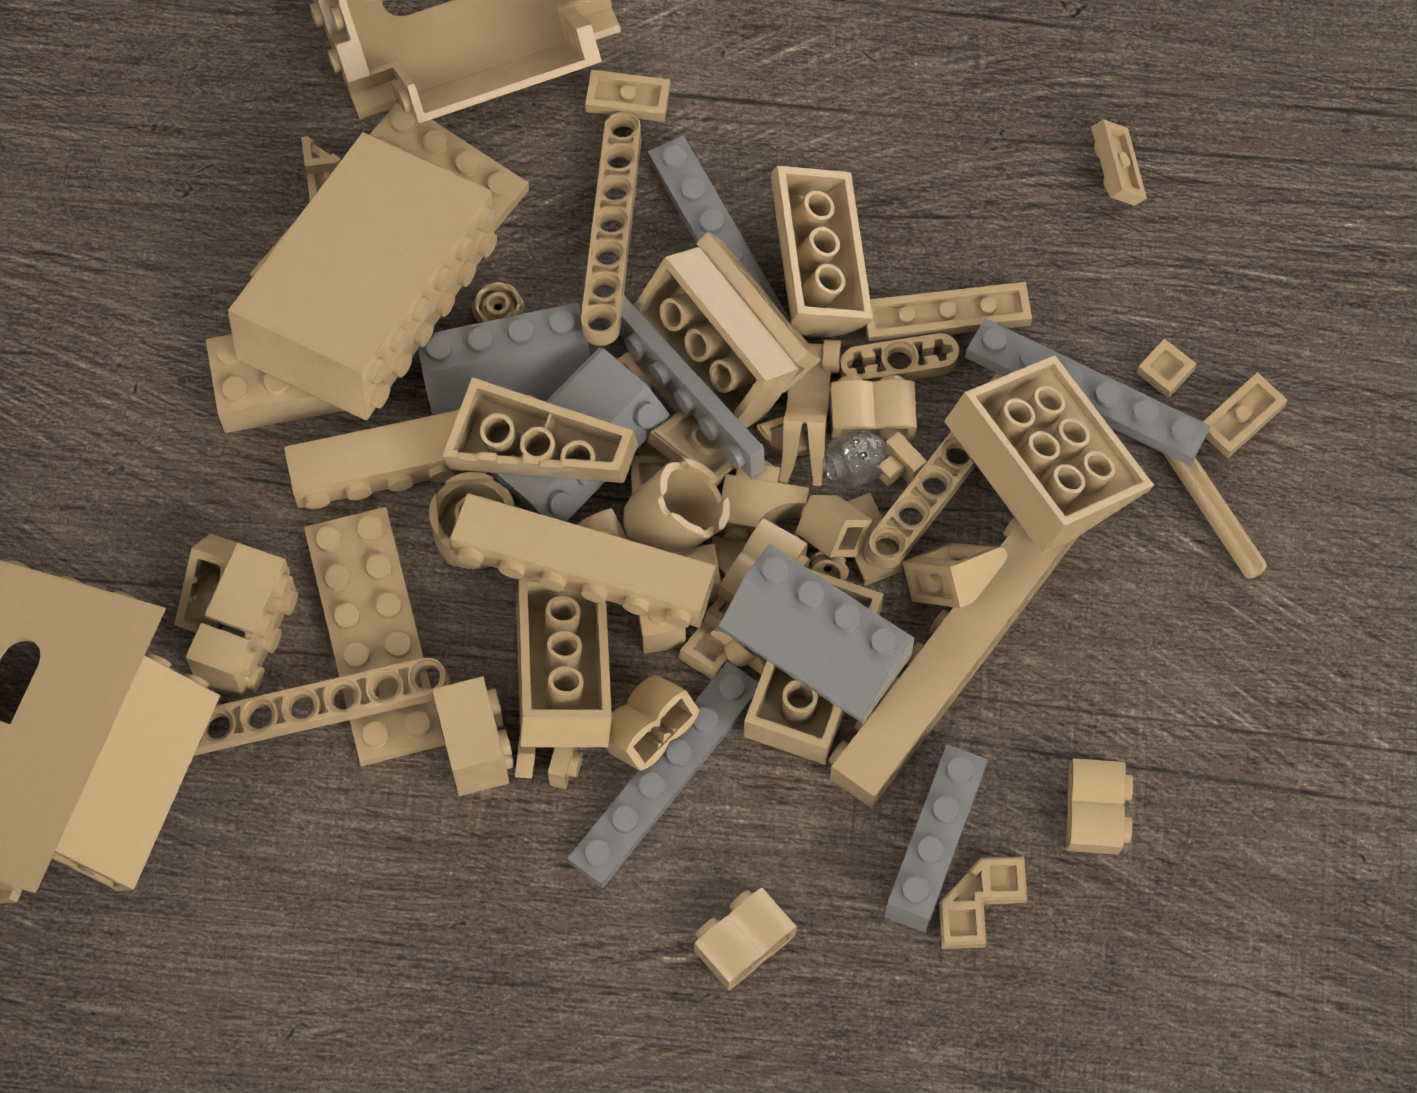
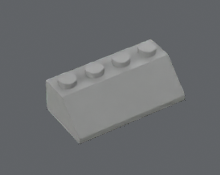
M578 302L434 332L427 345L424 347L419 346L418 348L432 416L460 410L472 377L524 395H532L533 398L546 402L590 357L588 342L583 337L581 312Z
M600 347L546 401L633 430L638 441L637 449L649 437L650 432L670 416L669 412L647 384L604 348ZM491 473L503 487L507 488L513 500L521 509L565 522L604 483V481Z
M770 544L767 545L744 576L719 624L721 631L861 723H864L912 656L915 639Z

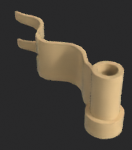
M824 340V344L808 343L821 360L788 389L787 408L784 415L783 454L779 483L788 484L796 463L802 425L807 424L813 486H822L831 373L840 374L841 340Z

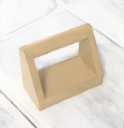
M950 542L902 561L912 602L962 608L974 603L1007 560V551L1002 547Z

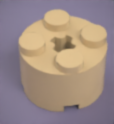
M466 472L457 474L445 482V485L437 494L435 493L430 503L429 518L435 544L447 563L452 566L472 570L491 567L484 564L480 567H474L461 562L457 556L453 555L450 538L467 493L510 506H514L513 498L505 486L503 487L493 477L485 473Z

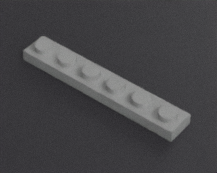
M684 135L648 151L650 164L694 241L697 243L707 232L722 239L790 321Z
M610 287L601 293V297H609L616 290ZM624 296L619 335L624 339L630 354L637 360L642 358L649 366V371L656 383L661 387L666 385L670 389L679 408L686 414L691 412L698 420L700 429L706 438L710 441L716 440L722 446L727 460L734 468L739 469L741 467L751 479L764 472V447ZM602 319L608 329L612 323L607 319Z
M984 318L966 350L965 358L1005 376L1055 355L1110 428L1191 466L1209 432L1210 425Z
M727 661L694 701L700 711L691 727L678 738L671 740L665 752L653 765L642 771L638 770L567 858L568 863L603 889L750 706L758 682Z

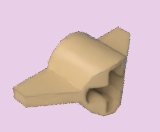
M716 626L710 634L725 645L726 657L732 664L740 667L748 664L762 675L766 664L764 658L721 631L719 626Z

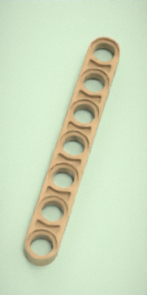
M629 112L612 114L607 118L604 125L581 313L583 337L590 344L604 346L614 342L618 338L621 325L641 148L640 120ZM619 127H629L634 131L627 137H618L613 134V131ZM615 158H625L630 161L624 168H613L609 165V162ZM612 189H621L627 193L619 200H612L605 196ZM608 221H618L623 225L620 230L615 232H608L601 228ZM604 253H614L619 257L615 263L607 265L597 260ZM604 285L611 286L616 290L609 297H598L593 293L597 287ZM601 318L607 319L612 323L608 329L603 331L593 330L589 326L592 321Z
M996 373L995 376L991 379V381L1003 376ZM952 431L872 531L869 537L867 554L870 561L876 566L889 569L898 566L976 467L975 462L970 456L969 460L964 464H954L948 460L946 452L950 449L959 448L966 452ZM929 478H937L945 484L946 490L940 494H931L924 489L923 482ZM913 508L921 513L923 519L918 524L909 525L901 520L899 513L903 509ZM888 538L897 543L899 550L893 555H884L876 549L875 544L880 539Z
M420 658L216 705L194 756L435 701L432 689L424 690L419 688V675L427 669L439 671V683L432 689L450 685V677L445 667L438 660ZM389 678L396 680L398 690L393 697L380 699L376 696V687L382 680ZM344 688L355 690L356 699L349 708L338 709L335 707L334 697L339 690ZM301 698L312 699L314 709L308 717L303 719L293 717L292 707L297 700ZM261 707L269 708L272 712L269 724L263 728L252 727L250 724L252 713ZM218 717L228 718L230 722L228 732L220 738L210 737L208 733L210 723Z

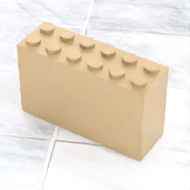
M362 132L228 309L236 359L367 421L375 408L380 409L385 404L390 394V387L397 377L402 378L407 373L412 362V356L419 346L424 347L427 345L433 334L434 325L439 318L449 314L454 305L455 296L461 287H467L471 283L476 272V266L483 256L487 258L493 252L497 242V235L494 234L496 211L493 209L492 190Z

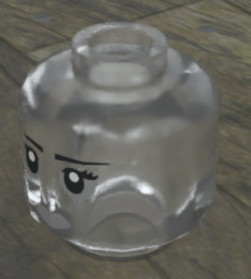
M855 429L829 441L826 457L823 459L824 470L831 480H836L842 487L854 489L882 476L883 473L880 470V465L888 458V451L880 436L872 434L867 429Z

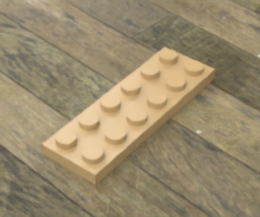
M378 508L305 526L304 530L339 677L424 658L387 508ZM427 670L423 671L418 678V686L424 690L431 689ZM391 678L382 680L376 687V696L380 699L393 697L398 690L397 681ZM344 688L342 689L346 707L349 708L356 699V693L353 689ZM435 701L350 720L361 766L445 745Z

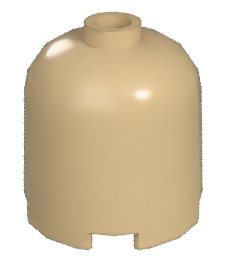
M685 458L681 462L666 464L637 489L626 503L623 526L627 538L630 541L664 551L679 552L697 547L721 531L730 516V502L727 497L722 500L720 491L714 484L718 481V477L704 464L689 458Z

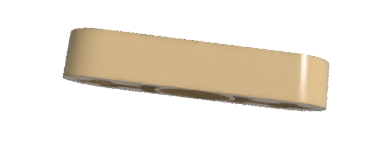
M944 333L854 346L847 349L841 357L840 376L841 378L845 376H859L864 381L875 382L889 375H898L905 380L946 375L953 371L957 365L959 346L953 337ZM934 348H941L942 352L947 354L945 361H939L937 355H933ZM917 350H922L921 358L924 357L923 365H918L919 355ZM895 352H902L910 357L911 364L905 369H895L888 363L887 359ZM876 356H881V372H877ZM860 360L862 366H866L865 373L857 374V370L852 368L853 361Z

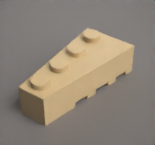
M472 377L442 458L449 469L624 483L636 452L638 441L633 430Z

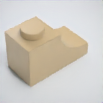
M726 474L721 497L722 500L726 497L729 499L730 516L725 527L717 533V536L747 543L763 518L773 524L785 519L801 518L802 510L808 502L809 488Z
M210 533L191 548L175 626L196 633L200 624L203 623L221 630L222 624L207 619L205 613L237 542Z

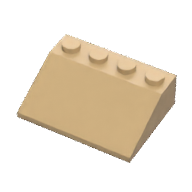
M1055 355L964 392L944 421L1042 554L1077 538L1151 490L1154 486Z

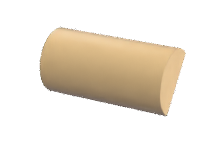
M777 165L771 173V184L791 324L801 335L816 338L841 336L863 328L873 319L851 172Z

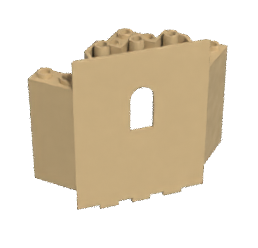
M313 0L314 3L309 4L316 27L323 26L332 49L327 50L332 69L334 73H342L360 120L391 110L398 103V105H402L405 114L411 113L418 123H422L602 62L596 40L621 32L611 7V0H452L406 16H396L386 11L382 3L383 0Z
M0 560V661L9 647L21 641H30L36 644L40 649L41 657L11 724L0 721V904L17 903L22 890L36 893L51 859L116 891L134 890L220 695L207 689L209 683L204 679L192 674H184L183 676L171 670V663L166 659L149 653L145 656L166 610L165 607L137 600L133 596L121 591H114L113 593L85 585L69 576L62 575L57 577L33 570L13 560L8 562Z

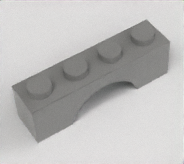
M946 745L889 897L884 918L926 933L955 849L984 776L988 759Z

